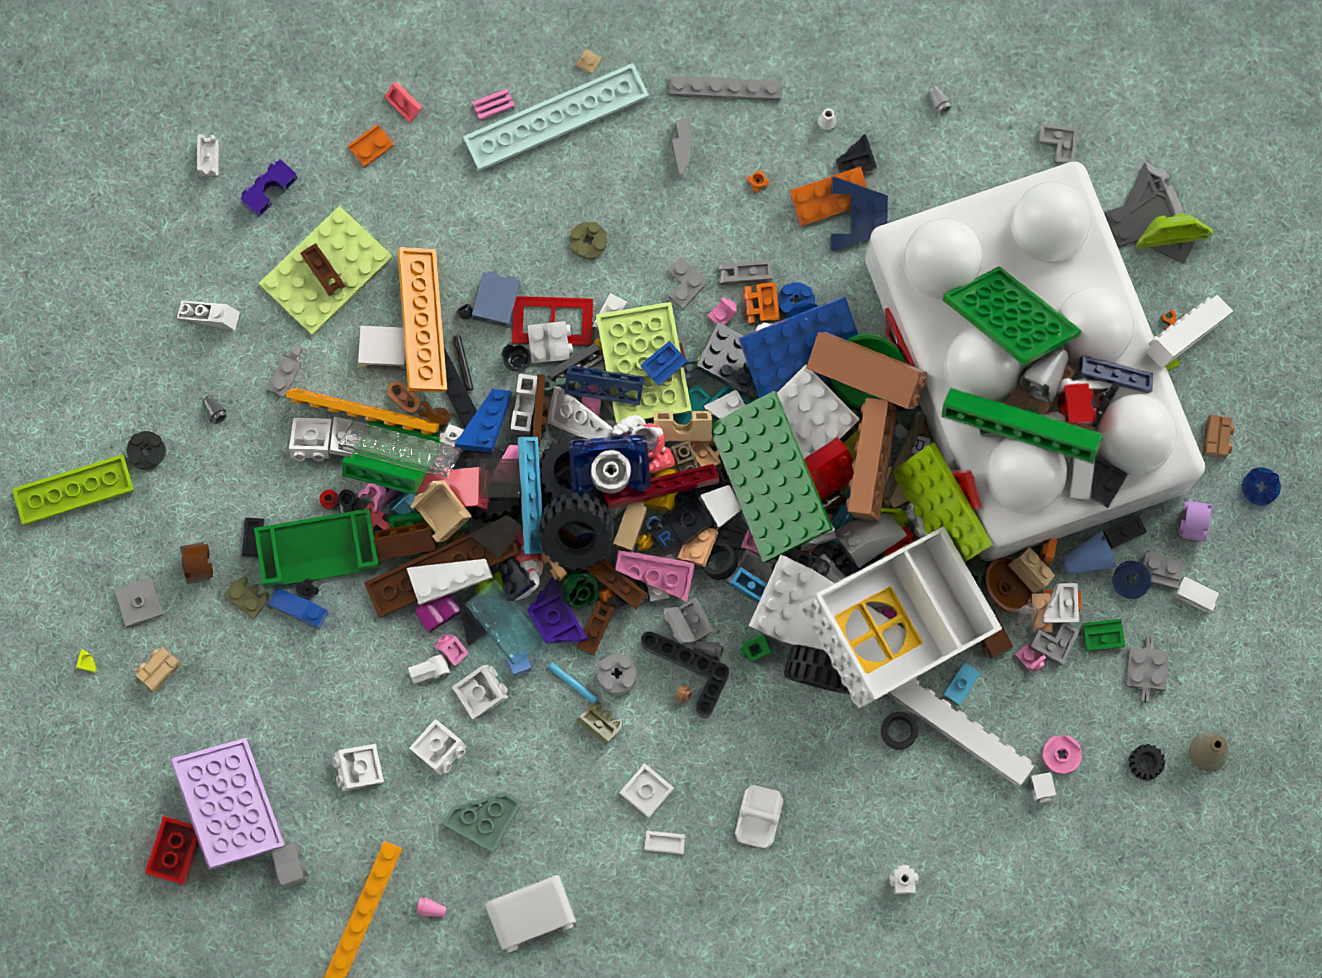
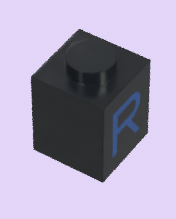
M665 520L655 522L649 530L658 546L665 553L681 542Z

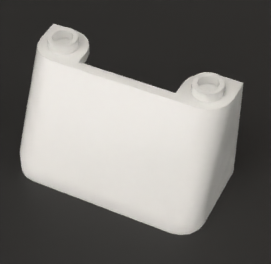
M559 875L485 903L502 951L506 950L507 953L517 950V945L521 944V942L557 928H562L563 931L569 930L576 923Z

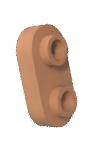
M400 381L390 383L387 389L390 399L408 414L418 412L421 406L419 397L412 391H408V387ZM396 389L401 390L399 395L394 394ZM409 402L415 403L413 407H408Z

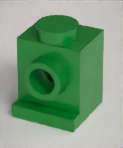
M763 632L743 641V647L740 648L743 657H748L750 662L771 653ZM757 644L758 648L756 650H752L751 645Z

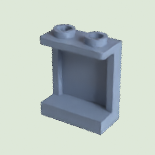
M483 272L472 319L510 328L518 289H520V281L513 276L501 277L495 272Z

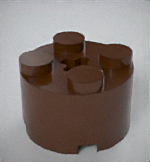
M200 542L180 546L186 584L210 580V577H213L212 563L207 561L210 555L208 544Z

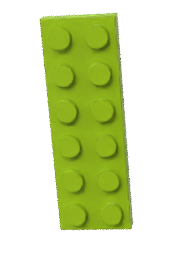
M123 454L12 488L23 526L135 491Z

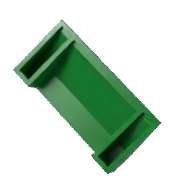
M369 509L254 528L262 584L265 589L303 583L307 578L315 581L380 569Z

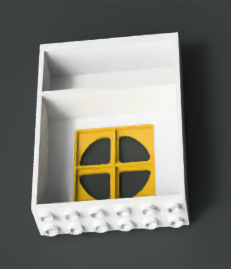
M944 526L826 588L801 604L804 615L812 624L814 633L821 640L823 649L830 656L833 667L839 672L842 683L848 688L851 698L858 708L865 706L1002 629ZM880 602L887 604L896 611L897 615L881 625H876L866 608V603ZM855 609H858L866 621L869 631L854 640H848L846 636L847 620L850 614ZM898 623H902L905 627L904 643L899 652L893 654L885 642L882 632ZM870 638H875L885 655V660L875 662L863 659L856 654L854 648Z

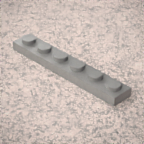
M670 76L669 96L781 100L782 81Z

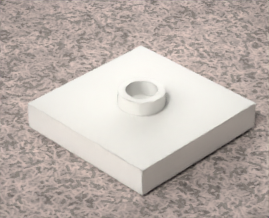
M644 763L619 794L646 817L650 818L674 790V787Z

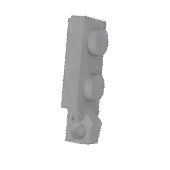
M295 345L291 354L286 353L267 388L268 391L283 398L286 397L287 390L290 389L302 366L303 360L299 358L303 351L302 347Z

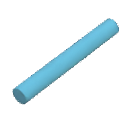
M553 662L549 665L548 669L590 702H596L597 696Z

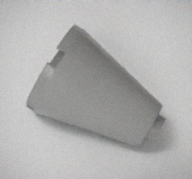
M1059 347L1041 357L1019 379L1021 388L1023 390L1027 388L1030 391L1029 395L1039 401L1048 402L1051 400L1052 402L1056 396L1068 361L1067 352Z

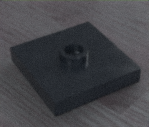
M694 494L662 515L683 545L715 524L712 517Z

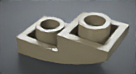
M689 440L671 447L679 472L698 467L695 460L696 456Z

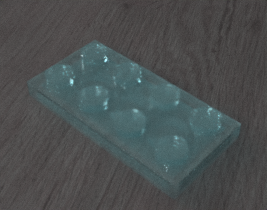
M496 579L465 603L513 665L543 641L542 637L515 603L507 601L505 591Z

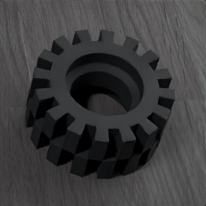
M1150 744L1137 747L1132 751L1128 760L1131 773H1134L1136 778L1139 777L1141 780L1147 781L1158 777L1166 764L1165 756L1161 753L1162 750ZM1143 755H1149L1153 758L1154 766L1152 769L1146 770L1141 767L1140 758Z

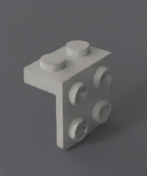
M697 597L690 599L679 607L664 610L665 620L671 625L674 631V638L681 644L695 643L714 632Z

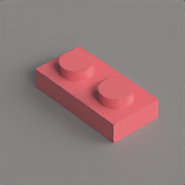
M397 82L392 84L384 96L409 122H412L423 108Z

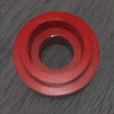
M330 489L323 491L319 497L320 504L326 509L334 508L338 504V494ZM327 496H332V500L330 502H327L325 500Z

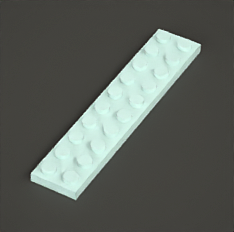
M632 63L464 136L463 139L478 171H481L647 99L649 94Z

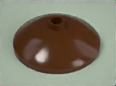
M998 558L992 561L985 570V590L991 601L999 609L1008 613H1020L1030 606L1032 594L1034 593L1009 567L1008 564L1012 559Z

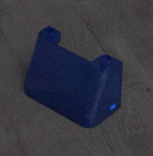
M645 435L577 439L568 442L573 493L578 492V495H583V493L588 494L592 489H597L591 478L592 463L599 454L609 450L621 453L630 463V478L626 486H631L637 492L646 491V488H651L648 445ZM608 469L607 473L613 475L614 472L612 469Z

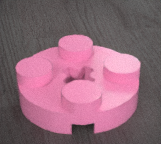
M1054 736L1045 744L1042 759L1046 767L1056 774L1064 775L1071 773L1081 763V747L1070 736ZM1059 750L1062 752L1063 750H1065V756L1067 758L1059 759V754L1057 753V751Z

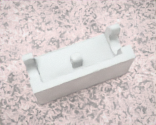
M203 134L197 135V171L200 177L219 176V140H216L214 135H211L210 138H205Z

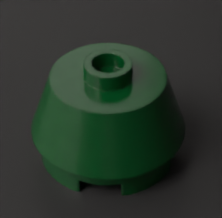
M574 571L569 573L562 581V596L568 606L581 610V607L592 606L596 602L599 593L598 583L594 576Z

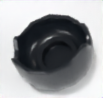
M508 343L502 350L503 364L508 370L515 372L524 371L530 365L531 354L529 349L521 343L518 345Z

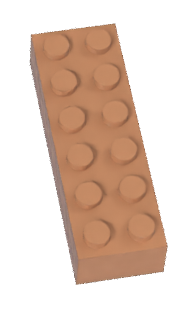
M866 398L861 409L863 419L858 427L860 438L855 446L857 457L852 464L854 475L849 483L851 494L850 498H847L846 508L856 519L879 522L897 408L887 400Z

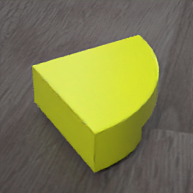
M81 649L76 669L95 673L96 664L94 659L88 652Z

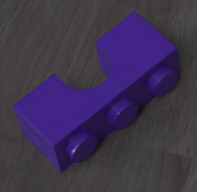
M281 159L277 162L274 161L270 164L268 171L264 175L261 174L256 178L255 184L251 188L248 187L242 192V197L240 198L242 204L259 218L271 206L270 199L265 196V191L271 186H278L285 192L298 179L297 174Z

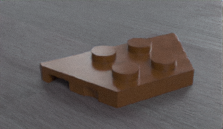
M537 374L533 437H538V447L541 445L542 433H546L547 421L544 414L548 412V398H545V375Z

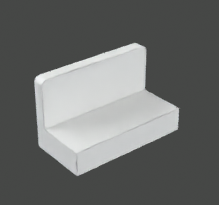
M1184 577L1175 597L1210 614L1216 605L1215 601L1219 593Z

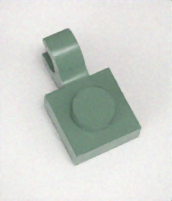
M566 378L556 379V383L546 379L545 387L548 388H545V395L553 394L555 386H560L565 390ZM570 381L569 389H576L575 381Z

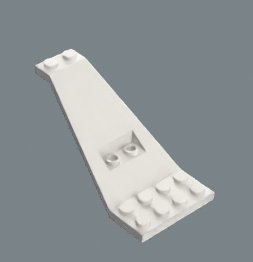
M780 555L749 626L786 643L823 649L822 642L818 635L814 633L809 619L804 615L801 604L815 594L834 585V583L818 572ZM866 604V608L876 625H881L890 620ZM855 609L847 620L846 636L848 640H854L869 631V627L858 609ZM897 624L882 632V636L893 654L899 652L905 639V629ZM870 638L854 648L856 654L863 659L875 662L885 660V655L875 638Z

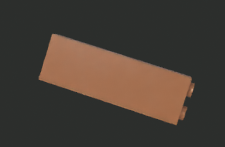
M818 332L807 365L809 370L907 409L915 408L919 404L921 389L927 381V371L828 332Z

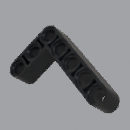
M651 631L644 633L641 638V646L645 651L708 679L697 702L696 713L701 718L710 717L728 680V666ZM651 637L655 640V643L652 646H648L644 643V640ZM665 645L672 647L673 651L670 654H665L662 651ZM687 653L691 659L683 662L680 659V655ZM700 661H705L708 664V668L701 670L697 664ZM723 669L726 675L723 678H719L716 676L715 671ZM712 686L716 687L718 693L710 695L707 689ZM707 704L710 707L709 712H701L699 710L700 705Z

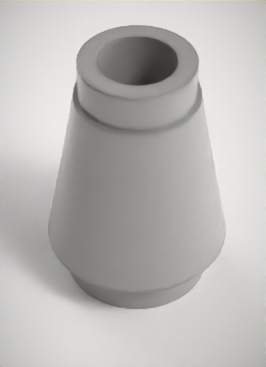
M938 86L932 87L929 90L935 112H938L940 115L949 112L952 108L949 98Z

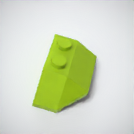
M1178 213L1168 218L1166 216H1158L1151 222L1135 246L1136 249L1210 239L1213 230L1191 214Z

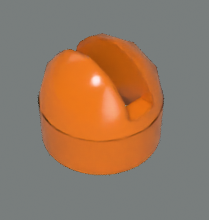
M608 587L598 590L600 600L606 603L607 598L609 601L613 599L614 593Z

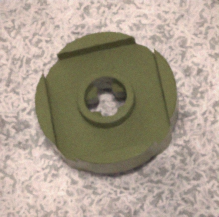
M583 222L572 229L570 247L574 254L590 260L599 257L604 252L607 245V235L597 222ZM586 236L594 239L591 241V245L583 242Z

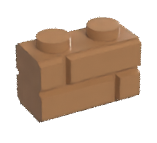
M1215 415L1207 417L1203 456L1225 459L1228 454L1232 453L1233 443L1230 442V435L1234 434L1235 425L1231 424L1232 418Z

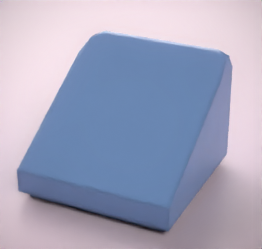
M525 652L507 658L513 676L532 670Z

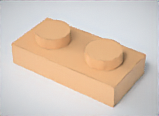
M1051 593L1032 594V632H1036L1038 629L1043 632H1053V623H1041L1052 596Z

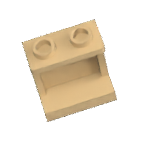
M435 480L426 487L427 490L424 493L418 494L413 499L414 502L410 507L417 509L434 530L435 534L432 537L436 542L446 541L472 516L445 481Z

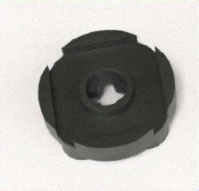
M143 431L132 435L127 445L129 460L133 465L142 470L155 468L163 461L166 454V447L161 437L150 431ZM145 446L151 449V452H148L147 455H144V452L141 451Z

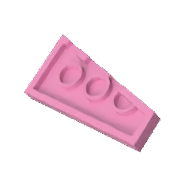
M618 550L614 569L687 601L695 564Z

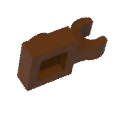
M427 401L420 403L421 406L426 408V411L419 410L417 413L419 416L428 417V420L447 426L451 421L453 414L449 413L448 410L440 407L433 409Z

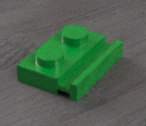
M1114 619L1083 623L1086 652L1124 648L1125 639L1122 620Z

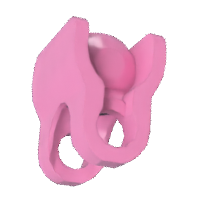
M368 483L358 493L357 497L361 499L368 494L375 505L373 512L377 513L392 502L401 491Z

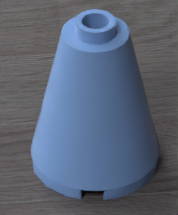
M1103 531L1098 532L1063 557L1064 561L1061 562L1065 573L1069 571V574L1073 575L1117 567L1115 562L1111 563L1114 561L1105 537L1101 538L1104 536Z

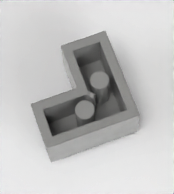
M294 842L271 851L280 885L284 889L307 882L306 876H309L304 862L301 863L300 858L303 857L300 846H295Z

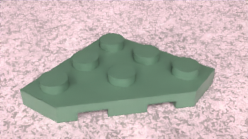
M503 792L491 797L453 806L442 825L494 854L523 801L507 792Z

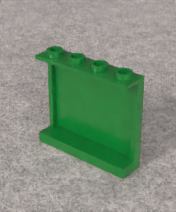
M367 421V432L352 456L350 458L345 457L342 461V476L415 495L440 453V438L396 426L385 425L377 421Z

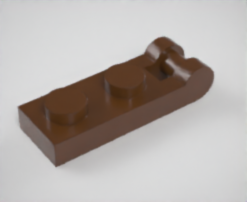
M316 243L300 253L329 297L336 290L346 287ZM333 278L335 283L329 286L327 281Z
M598 599L584 629L588 640L586 642H579L577 645L578 649L595 656L616 606H609L604 604V601ZM600 610L606 612L605 617L599 615Z

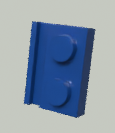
M668 341L643 362L641 368L660 387L688 363V360Z

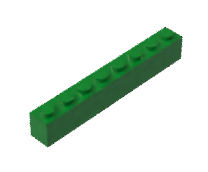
M950 388L942 407V418L1092 464L1099 451L1103 435L954 388Z

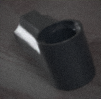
M349 489L342 490L338 495L340 513L357 511L356 496ZM345 495L352 496V501L348 504L342 502Z

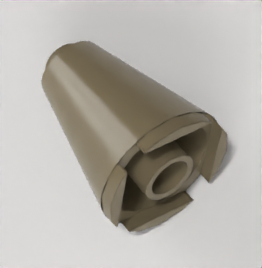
M1204 732L1197 735L1193 739L1189 750L1192 761L1200 769L1207 771L1221 768L1226 763L1229 755L1226 740L1213 732Z

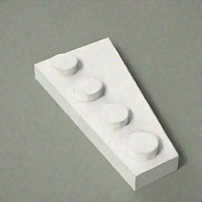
M486 559L407 568L420 605L493 578Z

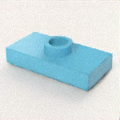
M964 662L945 691L944 696L960 706L980 675V672Z

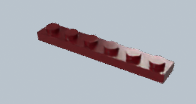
M714 464L627 484L619 492H603V497L608 509L716 484L719 483V476Z

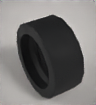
M716 541L705 567H701L710 578L723 580L730 577L736 571L738 556L728 543ZM720 551L727 552L730 556L727 565L719 570H712L708 563L713 554Z
M897 711L891 713L885 718L881 726L882 740L888 747L896 750H903L911 746L918 735L916 720L906 712ZM899 719L909 724L911 734L906 741L896 742L890 738L888 727L892 721Z

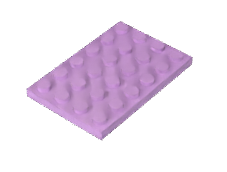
M246 738L171 759L170 762L209 870L285 846Z

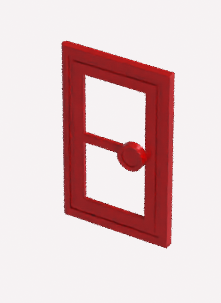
M516 297L513 308L512 344H530L529 334L523 333L524 306L551 307V322H555V307L583 308L582 335L567 336L568 344L572 343V346L592 345L593 298Z
M886 308L885 330L887 338L895 343L891 336L892 328L898 342L896 345L903 353L907 364L915 367L889 308Z

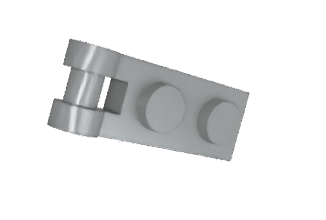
M771 260L718 265V270L721 272V277L719 278L721 285L771 281L773 279ZM734 270V276H728V271Z

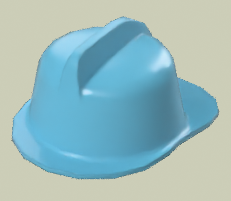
M401 492L391 503L390 510L397 514L415 513L416 510L412 509L410 505L414 502L413 499L417 495Z

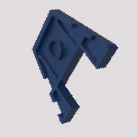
M831 177V194L851 195L850 233H830V250L834 251L870 239L871 233L875 228L887 224L888 195L837 177Z

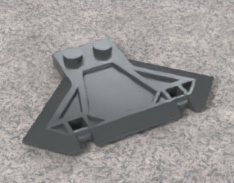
M1144 162L1124 206L1105 212V217L1117 247L1138 242L1156 217L1166 216L1168 218L1178 213H1184L1173 185L1167 186L1165 180L1170 179L1168 172ZM1156 183H1158L1160 189H1156ZM1195 241L1149 248L1185 264Z

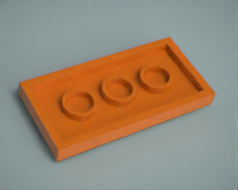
M861 167L789 190L800 226L850 210V194H831V177H837L867 188Z

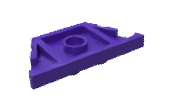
M550 578L547 586L543 591H540L536 600L527 609L545 644L586 642L588 640L570 606L564 602L562 592L554 578Z

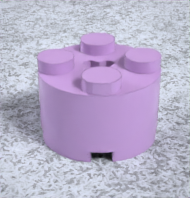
M1185 501L1182 518L1186 520L1182 519L1179 536L1183 537V539L1206 542L1212 504Z

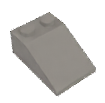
M889 513L880 514L879 522L855 520L835 531L836 538L841 547L858 568L907 536Z

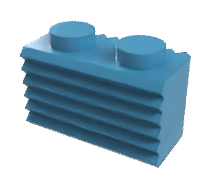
M740 567L731 580L730 586L758 605L767 584Z

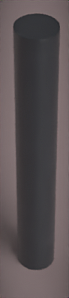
M454 336L453 339L466 390H474L461 336Z

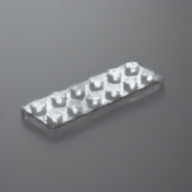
M354 420L338 444L339 450L446 478L461 454V448Z

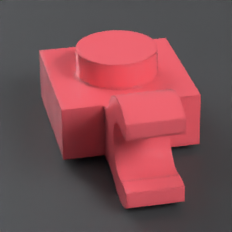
M369 503L365 509L370 510L373 530L376 526L381 530L391 529L390 524L383 520L386 516L385 513L381 510L374 513V505Z

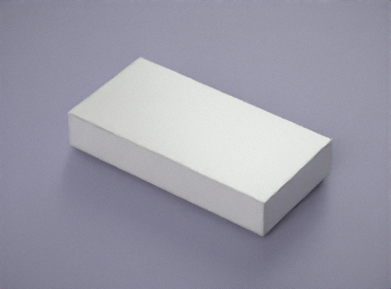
M646 831L644 851L683 855L685 835Z

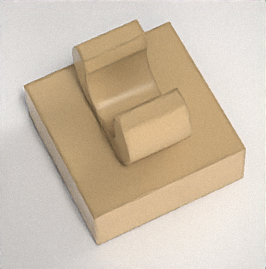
M585 49L576 66L593 75L602 58Z

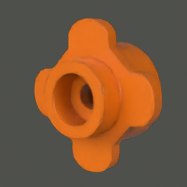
M760 170L747 177V183L751 184L754 192H759L762 187L769 185V180L765 178V175Z

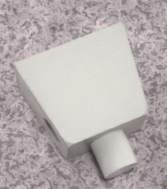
M729 485L704 493L699 497L700 503L714 520L715 524L713 525L716 530L720 529L742 510L735 492H733Z

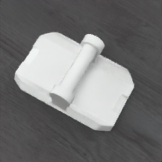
M751 785L745 790L735 831L738 842L767 849L774 842L783 804V798L779 791Z

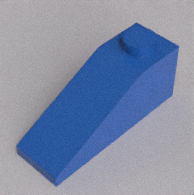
M279 588L275 590L268 604L318 630L321 629L329 614L327 609Z

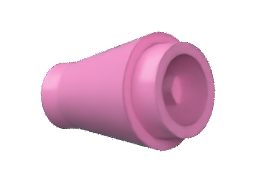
M426 897L424 899L419 898L416 913L425 917L444 918L446 906H442Z

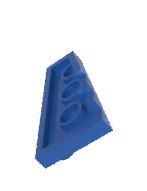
M492 389L455 442L456 449L493 453L512 398L510 390Z

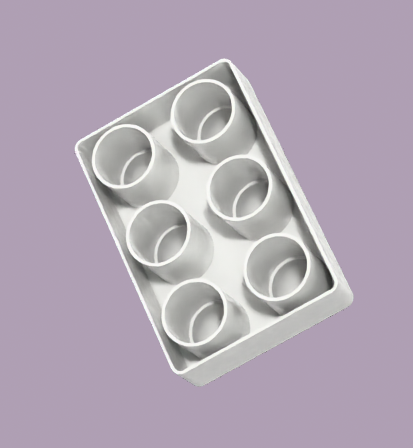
M1069 162L878 226L872 231L865 255V262L883 310L885 312V309L889 308L915 367L927 371V381L921 389L919 403L923 414L926 415V422L933 440L950 470H971L975 479L982 507L973 510L993 544L978 554L981 559L991 562L998 558H1004L1024 551L1028 547L1032 548L1044 544V542L1047 543L1050 538L1058 539L1185 495L1203 475L1205 463L1166 366L1161 368L1146 353L1150 348L1148 344L1154 336L1084 165L1079 162ZM1000 266L1081 330L1078 338L1062 346L1068 356L1066 365L1076 371L1071 381L1086 378L1079 376V360L1083 355L1153 373L1152 392L1148 394L1120 386L1095 427L1091 425L1089 429L1103 434L1097 456L1128 473L1108 508L1091 499V493L1090 500L1070 498L1072 457L1001 435L983 437L980 435L978 428L941 417L943 403L950 388L1004 404L1018 386L1021 376L1035 362L1033 361L1023 366L943 301L945 293L957 287L967 285L975 280V278ZM1107 383L1109 390L1112 384ZM1102 393L1094 394V399L1091 400L1092 408L1094 406L1098 408L1101 403L1098 399ZM1057 399L1046 413L1058 412Z

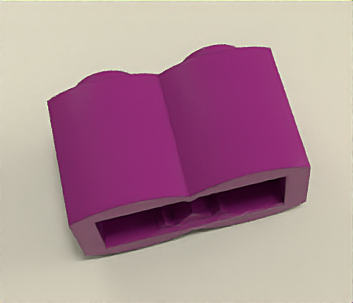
M450 594L417 606L418 610L415 611L416 616L427 633L432 632L461 613V610Z

